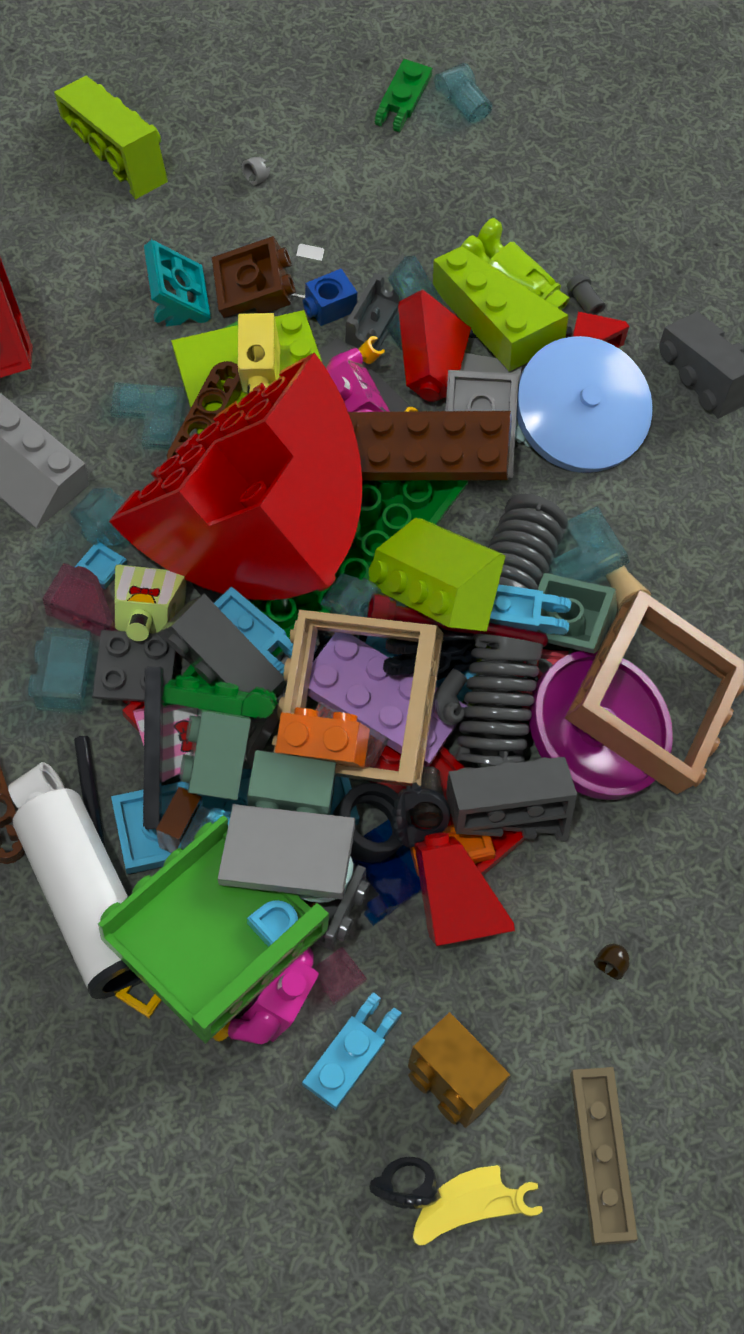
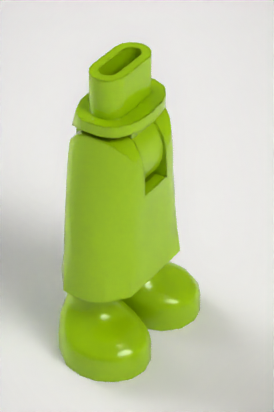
M491 218L484 224L478 237L471 235L461 245L558 309L562 310L570 301V298L560 291L561 285L556 283L515 242H509L505 247L501 244L500 239L503 228L501 222L496 218Z

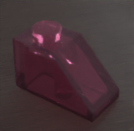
M63 563L42 598L46 615L99 637L101 630L115 631L114 620L98 577L85 567L77 566L75 568Z

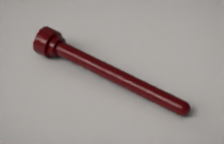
M373 593L368 605L367 618L437 625L442 630L469 635L487 634L540 643L543 647L548 643V637L545 633L494 623L488 624L487 631L447 627L412 608L397 606L396 601L390 600L389 596Z

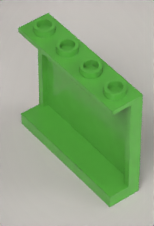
M224 815L216 822H208L202 826L196 833L193 842L183 850L179 848L173 851L157 873L152 877L150 875L143 877L135 885L132 894L121 904L118 902L114 903L105 910L98 923L101 940L205 1044L328 930L329 913L318 903L311 908L297 894L219 885L218 874L228 830V819ZM275 900L287 902L295 909L298 920L268 947L247 924V918L267 902Z

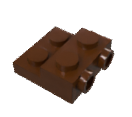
M274 236L212 257L218 311L223 318L256 308L258 313H268L291 305L290 295L296 293L293 279L290 274L286 273V268L292 266L291 258L286 247L281 248Z

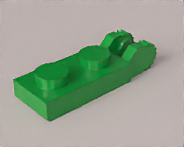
M403 59L381 101L374 124L382 127L389 111L397 113L393 121V131L400 133L407 118L411 117L432 76L433 68Z
M186 675L176 676V680L170 679L164 686L162 697L164 703L238 716L260 717V719L263 717L266 719L267 716L270 717L278 703V697H276V693H273V690L269 691V689L264 690V688L256 687L250 692L239 691L238 685L232 683L217 682L215 686L200 684V679Z

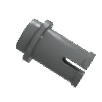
M578 274L567 283L568 295L570 297L574 296L586 313L593 315L601 313L606 307L604 301L600 299L592 288L591 279L584 277L583 274Z

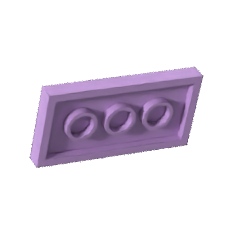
M335 632L312 664L307 696L333 712L358 716L357 722L368 727L370 735L401 754L414 673L401 674L400 676L387 674L383 670L384 660L389 657L351 634ZM459 701L461 707H467V705ZM434 702L423 767L426 770L458 725V723L447 725L442 722L438 717Z

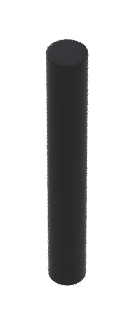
M79 736L74 739L82 799L105 846L90 738L88 736Z

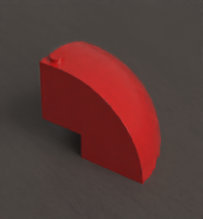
M315 353L281 370L279 373L280 378L273 381L269 386L265 387L263 383H260L253 388V391L243 397L239 403L233 402L213 418L215 422L205 428L199 435L195 432L174 451L177 455L166 460L151 473L155 480L146 485L141 492L135 490L109 520L113 527L138 550L168 571L185 576V580L224 594L230 587H233L246 599L278 600L303 595L315 590L320 592L330 587L336 579L335 573L344 561L357 531L362 503V470L357 439L346 405L329 372Z

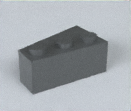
M697 311L664 328L659 344L660 353L667 362L671 361L679 370L682 382L686 386H691L696 391L702 407L707 411L711 410L719 419L744 406V346L739 342L732 345L723 338L725 332Z
M205 594L188 602L157 632L164 641L194 667L201 678L209 684L212 683L214 686L217 682H226L238 685L239 691L250 692L256 687L272 691L284 680V676Z
M544 757L535 761L505 762L496 766L466 767L457 771H449L446 798L450 806L456 834L501 837L504 833L503 831L522 832L523 838L535 839L537 833L555 834L556 840L567 841L577 792L566 758Z

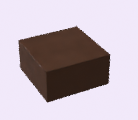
M178 787L156 828L159 848L172 853L176 849L181 848L183 850L188 846L204 815L202 796L188 793V790Z

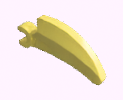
M498 1165L480 1167L459 1174L438 1189L441 1198L435 1204L422 1208L415 1223L413 1241L418 1246L426 1245L447 1231L483 1219L520 1213L528 1217L537 1216L543 1212L542 1206L534 1208L526 1206L523 1196L528 1191L537 1190L538 1184L528 1182L521 1185L518 1189H509L502 1184L500 1166Z

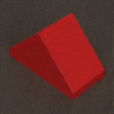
M578 311L572 337L596 338L619 348L625 344L629 325L626 321Z

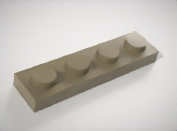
M614 1067L572 1070L570 1078L592 1246L635 1243L638 1237Z

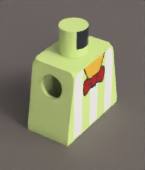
M116 564L115 629L126 631L130 639L134 641L147 639L149 633L160 631L184 607L186 599L185 576L165 569Z

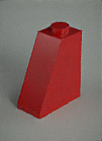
M422 289L401 300L398 305L406 386L416 392L422 399L434 403L447 396L448 370L461 369L471 327Z
M446 832L426 835L424 837L425 841L414 843L428 934L436 946L515 931L514 922L463 845L454 836L449 837V834Z

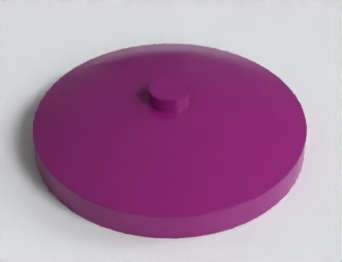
M585 651L574 652L561 658L549 667L537 681V687L532 693L535 700L534 704L529 706V710L532 712V718L529 720L535 746L541 758H566L577 792L604 800H616L632 796L651 785L655 779L565 719L598 651L594 654ZM623 658L600 706L671 753L673 742L672 722L661 693L641 669Z

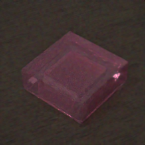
M343 947L313 968L319 973L316 983L333 1005L367 980Z

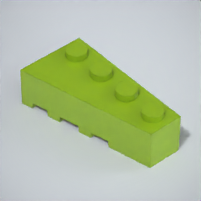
M87 75L54 92L62 119L84 143L89 142L92 151L101 162L107 159L109 165L114 170L113 175L120 182L128 181L131 189L129 193L135 199L168 182L159 145L161 143V136L154 125H149L136 111H131L118 97H113L101 84H97Z
M461 246L434 259L433 288L457 316L471 327L473 333L509 372L528 363L546 345L566 338L568 314Z

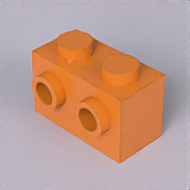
M299 707L295 708L294 714L281 712L275 753L334 761L336 765L364 768L370 729L357 722L358 716L334 712L333 719L318 717L319 711Z

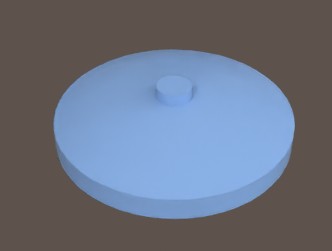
M582 336L556 340L540 349L527 363L519 377L516 417L521 431L539 455L562 469L579 473H591L613 468L627 460L640 447L648 434L653 410L647 381L635 362L622 350L610 343Z

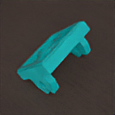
M151 239L144 245L151 300L160 304L156 307L154 321L159 323L165 320L166 327L181 325L189 318L198 323H205L210 320L202 265ZM179 275L185 282L186 287L182 286L175 276ZM164 279L170 282L176 290V295L166 290ZM188 291L194 295L193 303L188 301Z

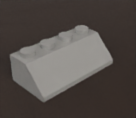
M0 393V499L35 529H38L89 486L86 464Z

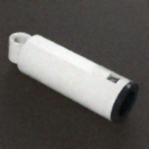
M41 762L8 786L10 797L18 808L13 817V827L90 996L94 999L112 997L124 988L131 985L134 987L143 982L101 940L98 927L100 918L105 910L114 903L118 902L121 904L128 896L80 795L72 789H65L55 770L45 762Z

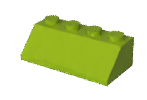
M414 518L376 549L373 562L369 567L368 586L447 627L487 631L506 555L424 519Z

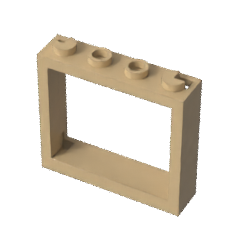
M299 610L294 630L290 629V641L294 644L292 656L286 660L284 666V680L287 681L285 697L282 696L278 703L277 716L279 720L281 712L294 714L296 707H306L318 630L418 642L399 771L336 765L335 776L402 786H412L416 782L421 786L444 633L437 625ZM277 735L274 736L272 741V746H274V753L276 748Z

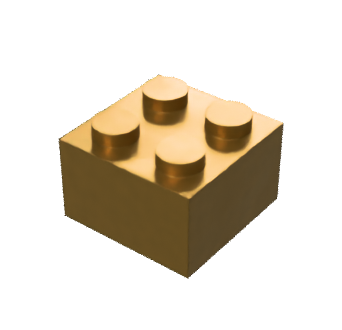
M450 1012L413 1046L408 1063V1068L411 1070L408 1076L413 1084L423 1093H427L430 1090L441 1102L438 1104V1108L444 1117L454 1125L459 1121L465 1128L501 1095L510 1077L507 1070Z

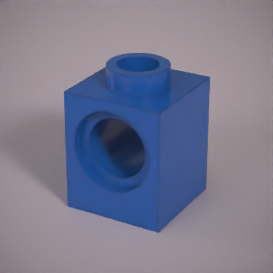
M338 269L305 283V298L302 300L303 307L308 317H315L320 326L350 315L357 304L358 292L343 270Z

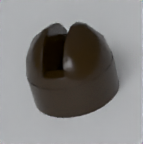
M609 944L600 950L594 960V965L605 973L607 963L614 968L607 975L620 980L629 967V955L623 946Z

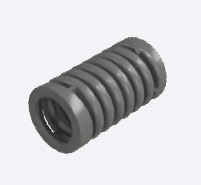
M518 494L508 500L488 548L506 555L499 580L500 585L537 590L543 574L548 573L554 555L557 553L558 545L561 543L568 526V519L563 510L550 500L532 494Z
M474 634L476 648L471 651V656L480 662L472 663L468 669L469 673L475 676L467 680L466 686L471 692H467L464 695L465 703L470 705L464 708V718L470 721H464L459 726L460 732L469 736L461 735L458 737L457 743L461 747H459L454 759L495 766L505 762H525L523 750L527 748L528 743L527 740L520 736L528 735L530 727L526 723L519 721L530 720L532 712L527 708L519 706H531L534 704L535 698L531 694L519 691H534L537 683L532 679L519 676L535 677L539 674V668L536 665L537 660H540L542 656L543 645L503 636Z

